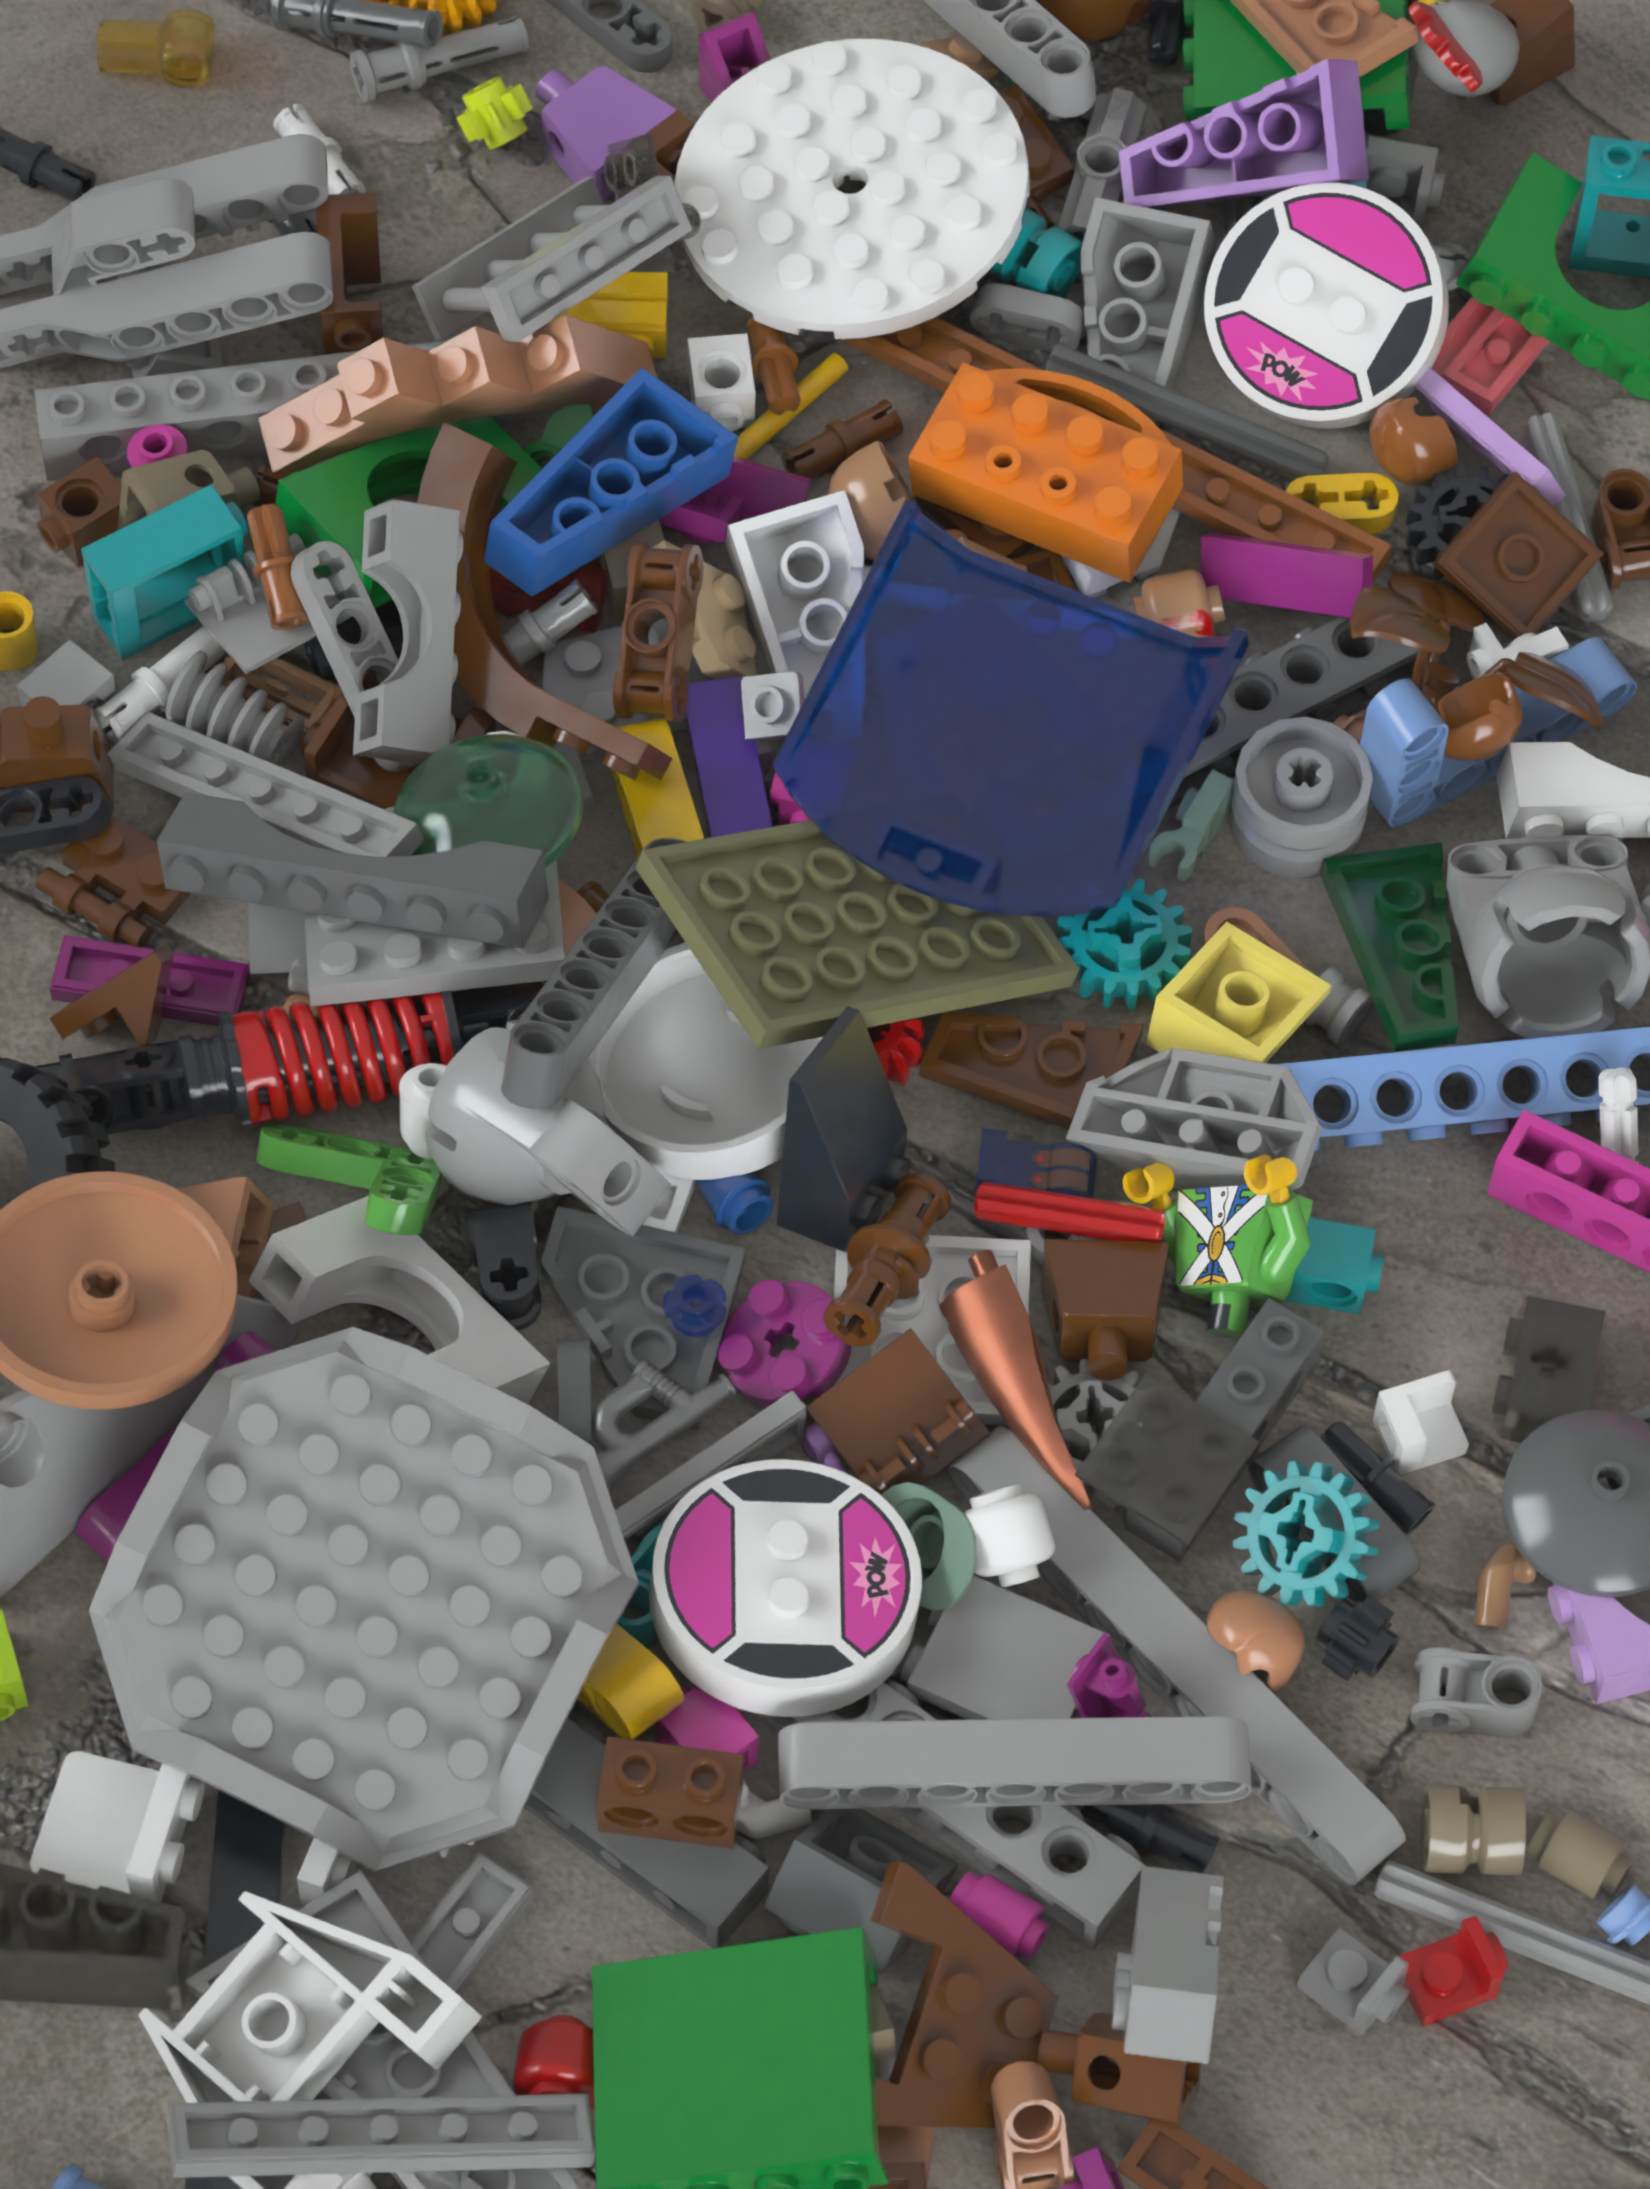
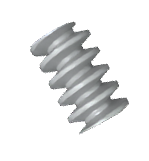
M202 650L196 652L184 664L170 690L165 711L167 720L181 726L186 725L188 729L280 766L294 750L302 734L305 717L300 715L288 726L284 725L283 722L288 710L287 705L280 702L268 713H265L263 709L268 693L259 689L248 700H245L243 696L248 683L245 678L239 676L228 687H225L223 683L228 668L219 663L208 674H205L203 670L208 655Z

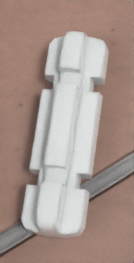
M1625 1067L1605 1069L1598 1077L1599 1096L1603 1097V1102L1600 1103L1601 1146L1639 1163L1635 1161V1157L1639 1154L1637 1107L1633 1104L1637 1099L1636 1078L1632 1071Z

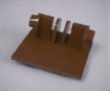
M911 1328L806 1406V1409L856 1473L857 1479L880 1495L893 1485L907 1482L922 1485L990 1434L989 1430Z

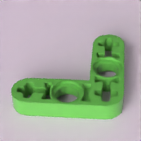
M269 1124L261 1127L256 1162L261 1166L279 1172L370 1189L365 1215V1223L368 1226L381 1232L396 1235H415L423 1231L438 1198L442 1180V1173L433 1159L420 1157L405 1147L294 1125Z

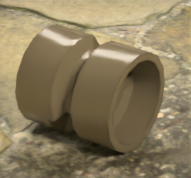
M1425 1785L1421 1815V1857L1424 1872L1463 1874L1469 1864H1476L1481 1874L1521 1876L1526 1844V1806L1523 1788L1483 1787L1476 1797L1470 1796L1465 1786Z

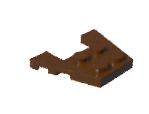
M901 1861L890 1862L870 1921L928 1944L932 1947V1951L889 2082L875 2077L878 2126L995 2128L991 2098L992 2082L997 2073L1007 2065L1018 2061H1031L1038 2064L1041 2036L1043 2030L1050 2027L1059 1996L914 1868Z

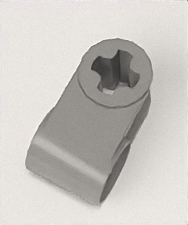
M1445 1647L1428 1648L1416 1654L1414 1667L1420 1674L1418 1703L1412 1706L1410 1712L1411 1723L1416 1727L1436 1733L1466 1732L1497 1735L1507 1738L1518 1737L1528 1732L1535 1723L1542 1692V1679L1537 1668L1528 1660L1517 1656L1467 1653ZM1441 1684L1445 1685V1696H1440ZM1501 1689H1512L1522 1694L1525 1701L1513 1705L1506 1704L1497 1699L1494 1693Z

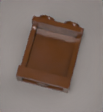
M376 193L328 195L327 200L322 205L316 207L317 234L324 236L329 241L332 252L334 298L326 309L321 310L324 355L360 351L384 338L381 302H349L346 299V285L381 283Z
M368 669L364 672L362 679L364 690L374 688L380 684L376 679V671ZM338 683L332 696L331 710L322 724L315 722L311 725L303 739L301 756L305 760L306 778L381 809L465 800L469 794L463 784L461 769L465 753L475 740L489 732H496L495 718L473 706L464 721L454 717L456 726L455 736L449 747V756L416 765L406 771L396 773L381 767L374 758L353 755L355 718Z

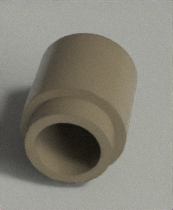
M1555 1806L1548 1811L1527 1850V1854L1540 1861L1538 1868L1595 1901L1604 1890L1614 1896L1622 1886L1634 1863L1633 1859L1624 1855L1629 1841L1573 1809L1565 1813Z

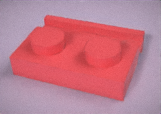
M1472 296L1447 326L1439 355L1431 369L1481 412L1490 416L1550 341L1545 339V337L1531 334L1519 322L1492 306L1478 302Z

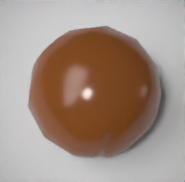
M1396 396L1380 404L1370 421L1369 437L1372 452L1380 467L1393 479L1404 485L1428 483L1432 481L1434 473L1441 472L1445 475L1453 471L1458 462L1456 442L1442 416L1421 417L1414 412V407L1418 404L1416 397L1404 399Z
M1500 672L1481 676L1446 694L1438 702L1440 717L1449 729L1444 756L1460 761H1476L1491 758L1516 737L1523 719V709L1508 676Z

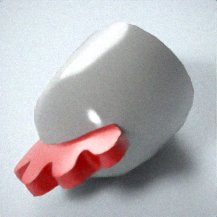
M1418 0L1408 8L1413 21L1418 27L1419 42L1411 46L1415 60L1427 78L1447 93L1470 98L1478 97L1500 87L1511 76L1518 61L1520 44L1516 28L1499 10L1480 1Z

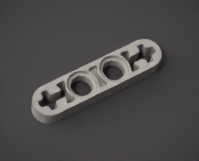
M317 542L296 555L291 564L290 575L297 595L355 718L356 694L365 691L362 684L364 672L368 669L374 670L386 680L395 669L399 660L347 551L334 542ZM327 564L332 575L328 578L317 579L313 568L317 565L324 566ZM342 592L345 599L328 608L325 600ZM339 613L350 614L359 623L361 638L358 644L347 643L338 634L336 619ZM374 758L381 767L396 773L406 771L417 765Z

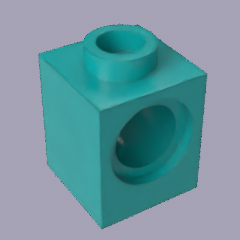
M1310 1217L1307 1229L1311 1245L1295 1271L1289 1296L1284 1301L1360 1315L1365 1292L1377 1294L1381 1279L1384 1255L1372 1253L1376 1229Z

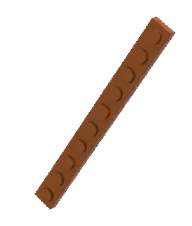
M937 317L889 334L844 339V343L943 393L948 389L962 362L984 371L1021 368L1041 370ZM1068 402V403H1071V404L1080 406V407H1082V408H1084V409H1086V410H1088V411H1090V412H1092V413H1095V414H1097L1098 416H1100V417H1102V418H1104V419H1107V420H1109V421H1112V422H1114V423H1117V422L1114 421L1113 419H1111V418H1109V417H1107V416H1105V415H1103V414H1101V413H1099V412H1097V411H1095V410H1092V409H1090V408H1087V407H1084V406H1081V405H1078V404H1075V403H1072V402ZM1161 430L1172 446L1182 449L1183 489L1178 495L1172 507L1173 509L1226 535L1373 555L1372 584L1390 559L1391 544Z

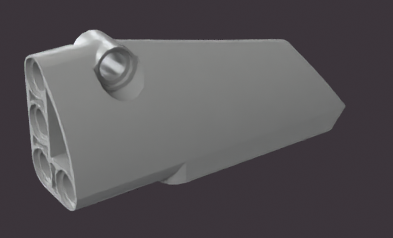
M237 1294V1307L233 1326L216 1358L203 1372L185 1386L149 1403L119 1409H82L44 1400L24 1389L0 1399V1599L76 1530L80 1518L98 1497L180 1423L213 1376L214 1366L218 1358L234 1339L247 1331H254L276 1351L289 1347L296 1340L307 1318L291 1324L270 1302Z

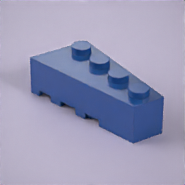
M641 367L491 521L484 562L530 596H534L729 477L738 436Z

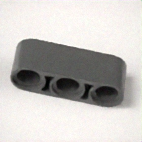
M1300 1426L1248 1463V1471L1257 1490L1263 1492L1268 1489L1264 1473L1268 1470L1280 1472L1287 1478L1288 1462L1292 1461L1305 1463L1309 1473L1314 1463L1318 1462L1332 1466V1478L1340 1472L1353 1476L1323 1440L1307 1426ZM1355 1479L1349 1494L1358 1492L1368 1494ZM1293 1495L1284 1500L1275 1512L1277 1513L1291 1504ZM1372 1497L1371 1503L1361 1513L1365 1518L1379 1520L1380 1528L1366 1533L1365 1542L1374 1545L1379 1551L1377 1556L1362 1555L1359 1564L1368 1574L1365 1581L1347 1577L1344 1580L1348 1587V1597L1355 1604L1358 1601L1363 1602L1368 1595L1378 1601L1420 1570V1561L1412 1544ZM1336 1506L1334 1515L1343 1531H1345L1342 1515ZM1301 1526L1298 1539L1312 1542L1314 1529ZM1339 1555L1323 1563L1322 1567L1327 1570Z

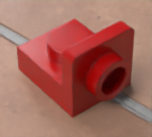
M1476 1915L1462 1920L1459 1933L1399 1955V1957L1409 1963L1403 1987L1409 1990L1408 1998L1422 2027L1497 1998L1504 1977L1503 1971H1506L1508 1968L1506 1955L1498 1937L1492 1931L1485 1934Z

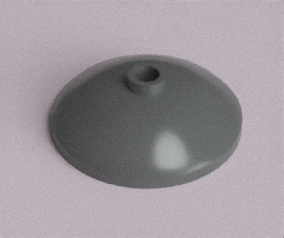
M1584 1410L1565 1414L1548 1421L1533 1431L1521 1443L1509 1464L1502 1490L1503 1516L1509 1535L1517 1550L1545 1578L1568 1590L1596 1597H1622L1650 1589L1649 1423L1624 1413L1606 1410ZM1602 1477L1613 1478L1618 1482L1620 1488L1616 1490L1605 1489L1600 1485L1598 1479Z

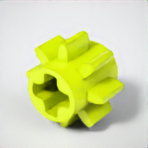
M498 76L478 85L462 96L467 109L464 110L465 113L457 116L456 119L469 142L476 139L477 141L484 139L489 150L515 139L528 130L522 118L526 116L525 113L533 109V106L521 84L514 87L511 85L506 88L501 77Z

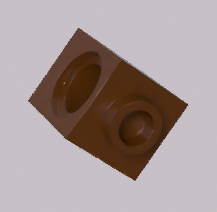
M98 457L93 458L37 494L41 520L37 522L40 535L52 551L58 553L63 550L78 568L84 564L81 548L117 531L122 484ZM79 514H90L84 517H75Z

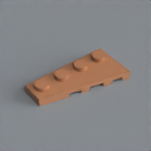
M1230 0L1297 74L1309 70L1310 66L1326 59L1357 61L1360 78L1419 42L1418 27L1403 17L1396 21L1380 11L1379 2L1376 0Z

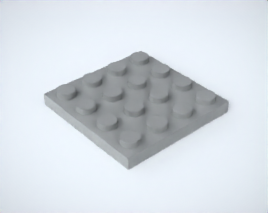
M550 791L515 793L509 796L452 800L444 803L384 809L417 823L424 841L411 856L452 850L482 840L543 850L549 900L523 949L304 912L307 979L311 1007L439 993L443 991L548 981L566 956Z

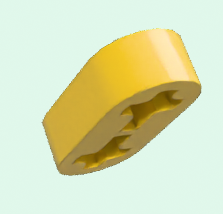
M1369 472L1299 477L1291 482L1285 491L1303 501L1313 500L1315 507L1371 535L1381 533L1391 526L1395 520L1399 495L1395 484L1389 478L1381 474ZM1372 497L1374 504L1379 506L1377 510H1368L1367 504L1362 501V498Z

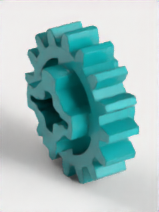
M1111 877L1109 891L1102 893L1095 884L1091 883L1087 885L1085 902L1074 897L1068 900L1066 916L1058 918L1056 937L1059 938L1058 940L1080 969L1075 980L1081 978L1079 995L1082 998L1090 996L1096 990L1103 993V1007L1109 1008L1114 1002L1115 997H1124L1128 1009L1134 1010L1136 1009L1137 997L1145 994L1155 1004L1156 996L1162 991V985L1167 986L1190 961L1191 949L1189 947L1191 944L1192 927L1182 925L1184 916L1182 905L1170 908L1165 907L1168 891L1162 888L1152 896L1144 893V880L1137 879L1133 884L1132 890L1123 889L1118 877Z
M1297 1461L1288 1462L1287 1478L1280 1472L1266 1471L1264 1477L1268 1489L1263 1492L1248 1488L1245 1495L1254 1504L1251 1513H1235L1234 1520L1240 1524L1248 1526L1247 1535L1233 1541L1234 1548L1248 1550L1251 1554V1558L1241 1567L1243 1574L1253 1576L1263 1574L1257 1590L1272 1596L1281 1590V1603L1298 1606L1302 1597H1304L1308 1606L1323 1607L1326 1599L1325 1590L1333 1597L1346 1598L1349 1596V1592L1344 1580L1347 1577L1365 1581L1368 1574L1359 1564L1362 1555L1377 1556L1379 1551L1374 1545L1365 1542L1366 1533L1380 1528L1379 1520L1365 1518L1361 1513L1371 1503L1370 1495L1361 1492L1349 1494L1353 1488L1355 1478L1341 1472L1332 1478V1466L1318 1462L1314 1463L1310 1473L1305 1463ZM1293 1495L1291 1504L1275 1513L1280 1504ZM1336 1506L1342 1515L1345 1531H1343L1334 1515ZM1301 1526L1314 1529L1312 1542L1298 1539ZM1269 1539L1278 1553L1277 1562L1271 1553ZM1339 1555L1327 1570L1319 1574L1323 1563Z

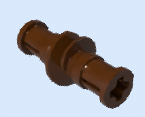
M923 1173L903 1175L895 1187L894 1196L896 1200L891 1209L882 1216L878 1224L862 1227L852 1236L847 1247V1259L852 1269L847 1277V1286L840 1297L831 1300L823 1314L826 1328L843 1343L854 1347H866L873 1344L881 1332L880 1319L886 1308L890 1307L895 1299H908L916 1295L919 1279L925 1278L929 1273L932 1259L929 1250L925 1247L929 1240V1232L936 1221L942 1220L951 1207V1197L948 1190L932 1176ZM929 1192L933 1194L932 1200L929 1204L924 1203ZM845 1316H848L851 1318L847 1323L846 1327H844L842 1325V1321L844 1320Z

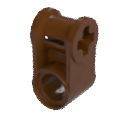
M1632 469L1611 471L1603 478L1599 486L1591 515V527L1597 547L1604 553L1600 561L1609 590L1619 589L1621 582L1650 579V482L1643 474ZM1613 505H1623L1630 510H1621Z

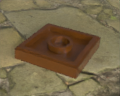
M1515 471L1506 477L1432 564L1508 635L1516 639L1527 633L1536 634L1604 553Z

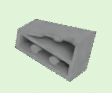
M1142 1866L1131 1953L1118 1952L1113 1987L1112 2029L1124 2031V2053L1208 2064L1217 1999L1220 1947L1216 1946L1217 1932H1220L1222 1911H1220L1224 1876Z

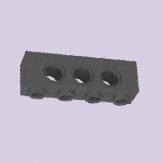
M1268 1298L1130 1493L1124 1529L1180 1562L1318 1365L1324 1330Z

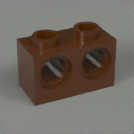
M607 1736L597 1797L598 1831L734 1849L743 1791L744 1754Z

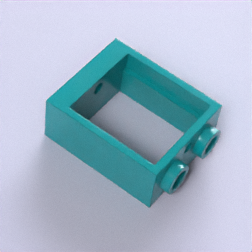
M1591 135L1581 179L1583 185L1578 193L1572 221L1569 269L1650 279V216L1596 210L1599 194L1650 200V160L1643 158V155L1650 154V142Z
M212 484L81 548L92 617L121 660L199 622L198 618L185 604V600L190 598L188 590L196 586V578L202 575L207 576L225 565L228 567V561L232 559L238 560L243 568H246L243 555L247 552V549L244 545L243 537L249 534L245 518L233 501L227 504L224 503Z

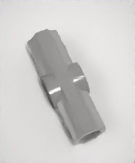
M1113 88L1108 93H1099L1085 140L1081 142L1077 149L1076 169L1058 227L1082 242L1095 197L1121 203L1124 200L1119 150L1139 141L1147 115V104L1140 101L1134 92Z

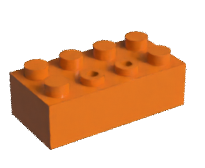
M962 362L908 456L912 495L1128 583H1131L1183 489L1182 449L1172 446L1165 434L1149 417L1119 395L1095 383L1047 370L1021 368L984 371ZM1068 402H1072V403H1075V404H1078V405H1081V406L1090 408V409H1092V410H1095V411H1097V412H1099V413H1101V414H1103V415H1105V416H1107V417L1113 419V420L1116 421L1117 423H1114V422H1112V421H1109V420H1107V419H1104V418L1098 416V415L1095 414V413H1092V412H1090V411H1088V410H1086V409H1084V408H1082V407H1080V406H1077V405H1074V404H1071V403H1068Z

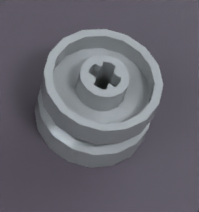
M1310 717L1279 719L1255 732L1241 749L1235 771L1234 791L1229 810L1233 839L1247 859L1269 873L1298 879L1320 876L1323 858L1350 855L1359 847L1365 825L1373 776L1369 757L1355 737L1331 722Z

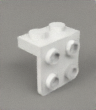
M81 1751L69 1753L64 1759L31 1856L30 1866L33 1875L40 1880L159 1909L167 1883L174 1884L178 1878L185 1849L184 1844L180 1842L187 1820L194 1822L198 1816L204 1796L205 1783L163 1763L158 1771Z

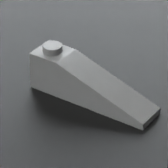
M1095 197L1080 252L1084 284V317L1087 329L1088 356L1172 389L1203 299L1208 274L1217 247V241L1209 220ZM1150 418L1159 428L1160 422Z

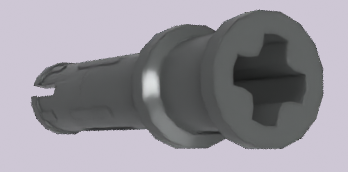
M271 0V19L279 31L292 32L296 28L315 30L320 37L328 39L340 36L345 32L378 39L418 44L427 48L436 46L443 32L441 13L432 9L429 11L368 0Z

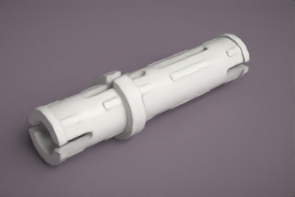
M202 626L149 669L140 667L131 675L132 678H130L131 683L101 707L93 710L103 732L109 726L112 727V730L106 736L109 740L118 743L146 712L162 714L166 711L168 696L178 673L196 652L202 650L208 655L203 672L228 654L205 626Z

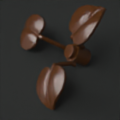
M1394 571L1388 579V589L1379 586H1368L1362 589L1356 597L1351 610V637L1383 638L1418 649L1411 680H1413L1440 715L1438 702L1446 694L1455 690L1459 681L1453 671L1438 664L1441 654L1446 652L1450 644L1449 632L1451 625L1473 633L1475 627L1483 624L1484 616L1482 610L1461 590L1446 583L1425 579L1409 572ZM1519 652L1515 661L1509 658H1502L1482 675L1503 673L1510 678L1512 684L1583 718L1594 725L1598 731L1603 724L1599 705L1588 684L1573 670L1556 661L1529 652Z

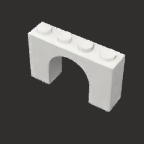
M369 1196L271 1235L248 1282L291 1324L345 1303H365L388 1309L410 1321L429 1339L435 1351L427 1355L529 1404L551 1363L418 1234H389L368 1226L365 1223V1215Z

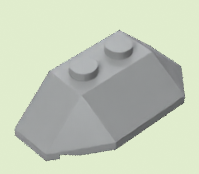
M1172 1047L1130 1064L1107 1079L1103 1075L1086 1082L1066 1140L1070 1145L1087 1151L1090 1155L1126 1173L1137 1168L1144 1169L1154 1163H1163L1173 1171L1175 1178L1173 1188L1178 1189L1247 1185L1244 1178V1166L1247 1161L1264 1154L1270 1156L1272 1160L1285 1157L1294 1162L1297 1168L1295 1182L1288 1186V1190L1292 1191L1303 1186L1323 1128L1289 1067Z

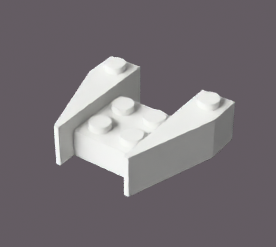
M244 1892L238 1900L264 1921L265 1924L177 2027L173 2029L146 2007L139 2014L142 2023L186 2103L313 2100L379 2022L437 2071L482 2018L464 1999L412 1955L248 1892ZM339 2174L229 2176L242 2189H337L344 2180Z

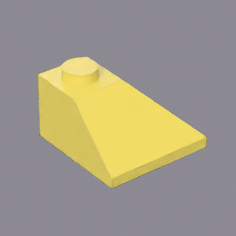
M1226 922L1156 996L1146 1045L1159 1053L1173 1047L1267 1063L1330 994L1332 985L1229 922Z

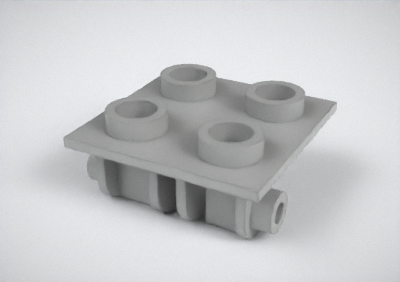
M294 533L289 536L293 556L306 549L298 534ZM252 550L245 552L243 555L246 565L245 569L238 560L232 559L228 561V567L225 565L207 576L202 575L196 578V586L188 590L190 598L185 600L186 606L245 674L316 637L310 620L305 621L306 624L292 629L274 630L271 628L261 579L255 578L253 568L258 565L256 554ZM314 572V575L316 576V578H317V579H320V578L318 577V575ZM334 596L325 601L329 608L340 600ZM339 613L336 625L352 616L346 613Z

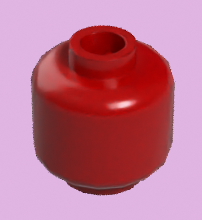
M556 2015L536 2022L523 2031L517 2046L512 2081L515 2095L588 2094L590 2110L595 2107L593 2028L585 2025L576 2017Z

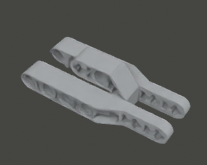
M288 135L95 186L43 224L1 235L0 295L53 282V296L0 309V369L63 352L121 363L326 309L334 298L332 252L329 241L324 236L312 232L292 233L118 279L119 274L187 256L194 250L195 239L218 233L222 237L233 235L234 229L276 219L278 223L287 221L291 214L307 211L322 205L327 200L329 194L327 150L325 144L319 138L311 135Z

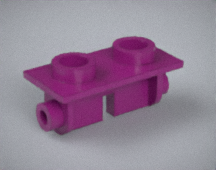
M1103 1633L1089 1654L1082 1656L1076 1663L1071 1678L1066 1684L1081 1717H1151L1150 1713L1144 1711L1146 1704L1136 1684L1137 1675L1134 1668L1129 1663L1120 1660L1110 1636Z

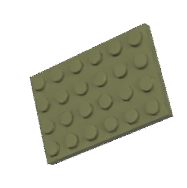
M954 795L644 849L635 867L757 1049L823 1037L847 1006L860 1010L866 1028L1072 987L1080 970Z

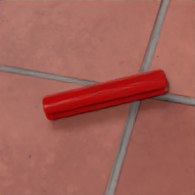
M986 1181L979 1184L974 1201V1214L980 1220L1113 1241L1162 1242L1166 1225L1165 1212L1158 1208Z

